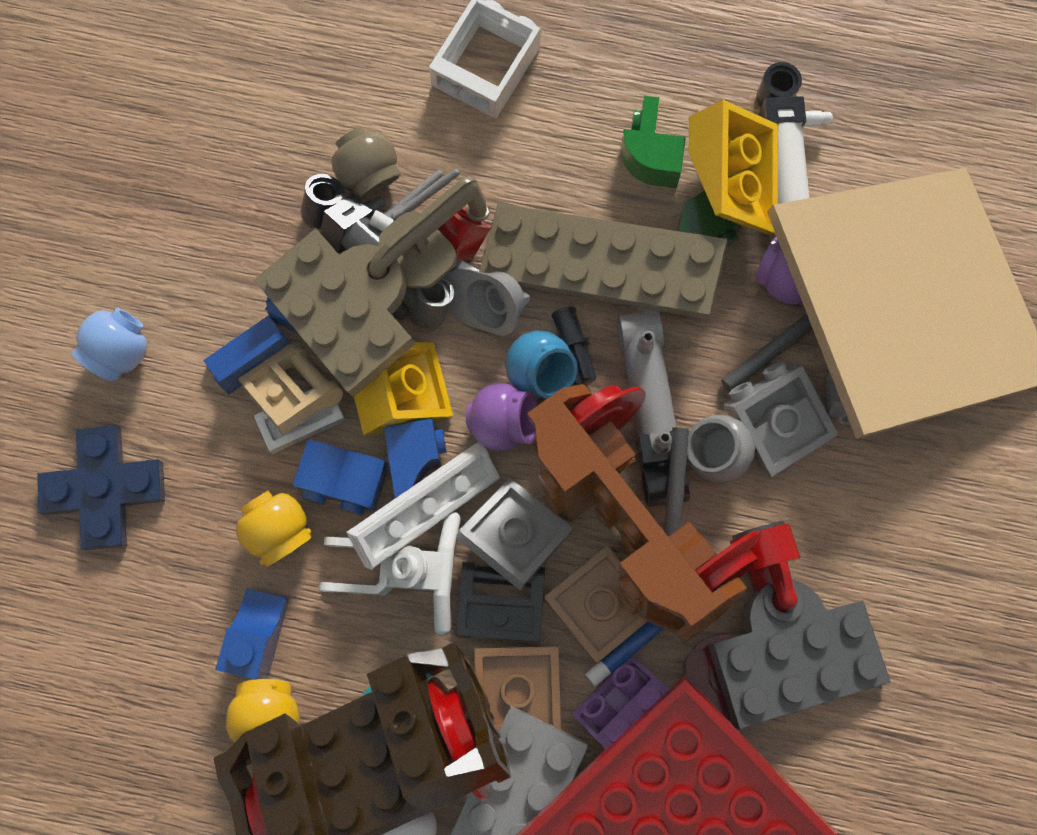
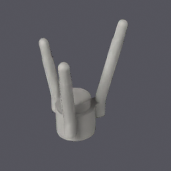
M454 169L445 176H443L441 170L436 171L399 203L390 207L382 214L395 221L407 212H415L413 209L458 177L460 171Z

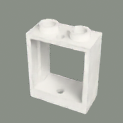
M471 0L429 66L431 85L497 119L540 49L541 28L525 16L518 17L504 10L496 1ZM479 26L522 48L499 86L456 65Z

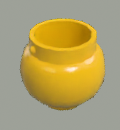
M269 490L240 508L244 516L238 520L236 525L237 538L246 552L251 556L260 557L261 565L266 567L272 565L312 537L310 535L311 529H306L305 527L307 518L302 506L289 494L280 493L272 496Z
M256 679L237 684L235 698L228 706L225 720L227 733L234 743L245 732L284 713L299 724L300 712L297 702L292 697V685L286 681L276 679Z

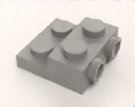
M784 361L777 362L763 371L765 378L755 385H752L751 382H746L732 389L729 392L732 399L723 404L727 414L743 422L751 432L755 444V456L765 475L773 477L838 435L803 366L790 363L786 365Z

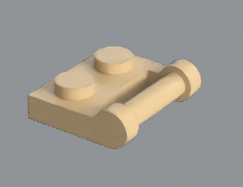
M299 343L287 345L238 378L243 389L282 435L292 430L323 407L330 408L337 405L343 396V391L333 381H328L307 359L308 354ZM288 368L296 369L314 390L305 395L287 375L285 370Z

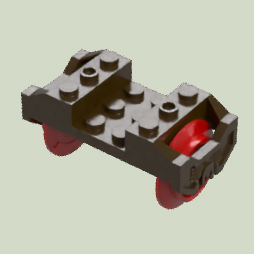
M455 642L443 648L407 654L368 673L367 677L372 692L303 725L298 724L289 715L284 713L245 732L226 752L214 757L217 778L230 803L236 835H382L468 793L473 792L481 801L488 799L490 795L489 783L494 781L501 783L511 778L510 765L506 748L499 740L501 738L500 732L494 726L495 718L490 711L489 701L469 659ZM450 669L458 686L448 689L435 675ZM251 763L253 768V779L246 767Z

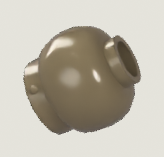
M360 127L348 132L335 143L338 150L333 154L331 161L334 175L345 189L353 191L360 200L377 194L401 176L396 166V151L389 139L382 133L376 131L365 133Z

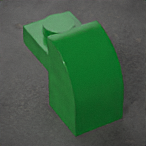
M644 95L642 109H634L631 130L624 129L621 143L623 163L629 173L643 183L677 188L682 172L686 137L655 133L660 97Z

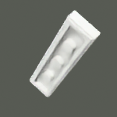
M478 442L347 531L346 533L364 567L372 570L499 480L500 476L487 448Z

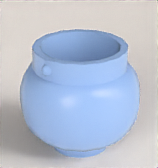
M115 308L113 313L106 310L96 311L88 316L80 325L76 335L78 344L71 352L72 356L93 374L105 380L117 382L123 373H128L136 368L146 354L147 340L141 332L144 326L137 318L119 308Z

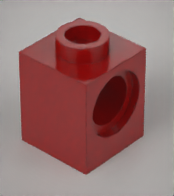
M465 207L438 228L453 245L457 256L456 261L472 260L491 229L483 221L475 222L470 220L466 215Z

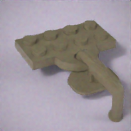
M467 176L459 180L423 212H407L398 217L381 232L378 246L371 244L353 246L338 254L315 228L254 281L344 389L354 397L416 344L392 314L402 304L407 288H430L453 269L457 258L456 251L438 228L467 204L466 215L475 222L486 220L490 213L489 208L486 205L485 197L476 179L472 176Z

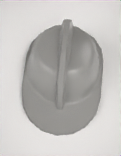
M457 268L450 271L444 277L449 280L454 289V297L448 310L449 313L467 326L484 330L494 335L506 336L511 334L517 327L518 317L522 313L524 306L530 301V295L523 292L519 283L508 273L492 272L485 274L470 269Z

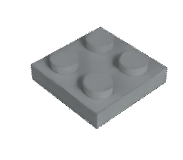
M509 478L458 531L456 538L521 591L568 538L573 528Z

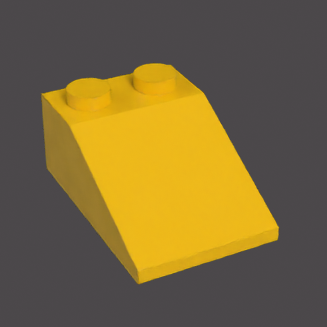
M721 100L689 116L688 153L715 215L770 236L776 235L767 211L773 205L778 204V124L725 100Z

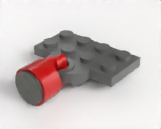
M778 521L732 536L733 540L729 541L730 545L753 531L758 530L761 533V537L752 548V552L759 560L744 574H749L754 594L748 602L744 603L742 621L746 634L708 645L732 725L736 729L752 726L891 682L864 601L826 610L820 597L811 588L792 580L788 563L801 557L789 523L785 524L784 521Z

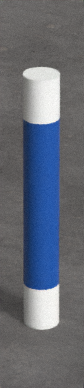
M646 622L584 674L585 677L596 687L664 629Z

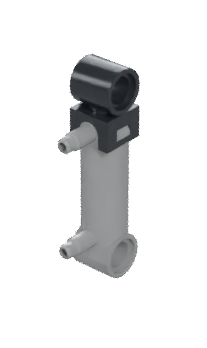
M656 310L618 315L619 342L622 354H624L629 388L641 387L646 392L642 406L634 415L637 433L636 448L639 467L642 473L644 497L648 507L666 504L672 427H676L663 351L662 321L659 311ZM687 470L685 471L683 502L690 499Z

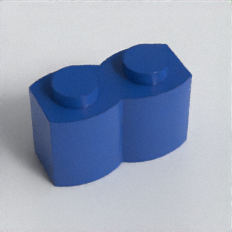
M307 439L293 487L302 491L300 498L321 505L325 504L326 498L341 502L340 510L363 516L365 509L375 512L389 465L386 461L372 456Z

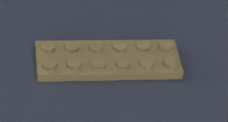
M497 204L479 272L485 274L492 272L508 273L523 288L711 320L728 243L725 238Z

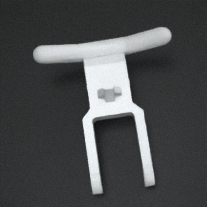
M452 512L444 518L437 552L421 551L419 548L407 546L383 561L380 566L379 583L377 585L319 582L318 591L385 596L393 588L434 591V630L439 636L449 634L451 629L450 591L456 537L461 522L460 515L457 512ZM324 537V545L327 547L355 549L349 538Z

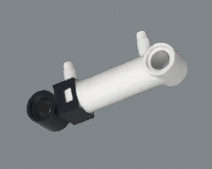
M778 62L769 66L757 91V102L761 107L758 116L778 124V204L810 198L803 127L830 124L833 120L831 112L805 111L804 96H797L802 83L800 71L794 65L787 62ZM772 86H780L785 91H777ZM776 235L770 236L771 242L776 237Z

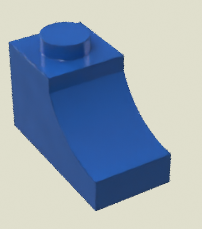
M432 419L383 427L395 498L422 481L430 469L441 466L440 454L447 453L443 429L435 430Z
M246 588L236 618L232 625L226 629L215 670L255 680L268 679L289 598Z

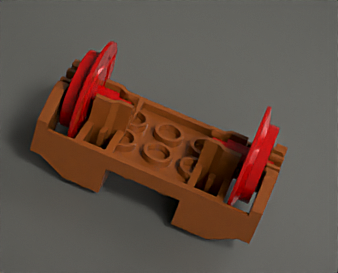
M585 384L561 388L527 413L528 420L536 431L537 441L534 447L538 453L542 470L538 476L543 483L541 485L545 493L543 498L556 516L563 512L569 522L596 504L597 507L594 509L596 515L606 528L610 529L612 526L616 528L622 538L619 543L628 556L620 562L618 590L620 592L618 597L632 616L639 612L645 621L676 634L682 643L686 644L718 620L741 599L747 587L740 578L759 560L752 552V548L761 537V533L758 530L753 531L718 554L690 522L668 537L619 475V473L636 462L634 459L636 456L635 452L627 444L619 430L642 406L646 392L641 387H631L622 391L618 385L605 387L594 394L589 391Z

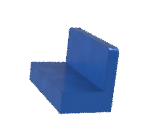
M268 315L203 361L213 373L218 385L230 395L242 386L238 380L239 377L290 343Z

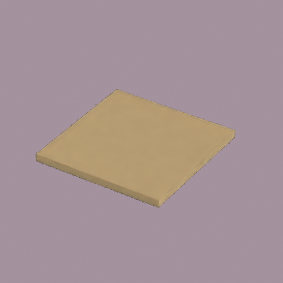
M967 168L776 204L767 211L856 439L1037 388V330Z

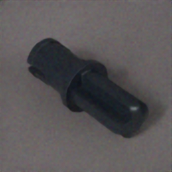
M568 306L558 309L551 316L555 322L559 338L567 344L577 361L578 371L574 384L588 385L596 380V374L587 346L590 344L589 339L583 336L576 314V307Z

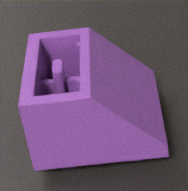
M632 656L610 674L572 715L607 749L669 688Z

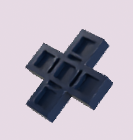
M117 425L76 429L78 469L37 473L38 513L46 516L79 512L81 549L89 551L127 546L125 506L165 501L163 462L156 459L123 463L121 428Z

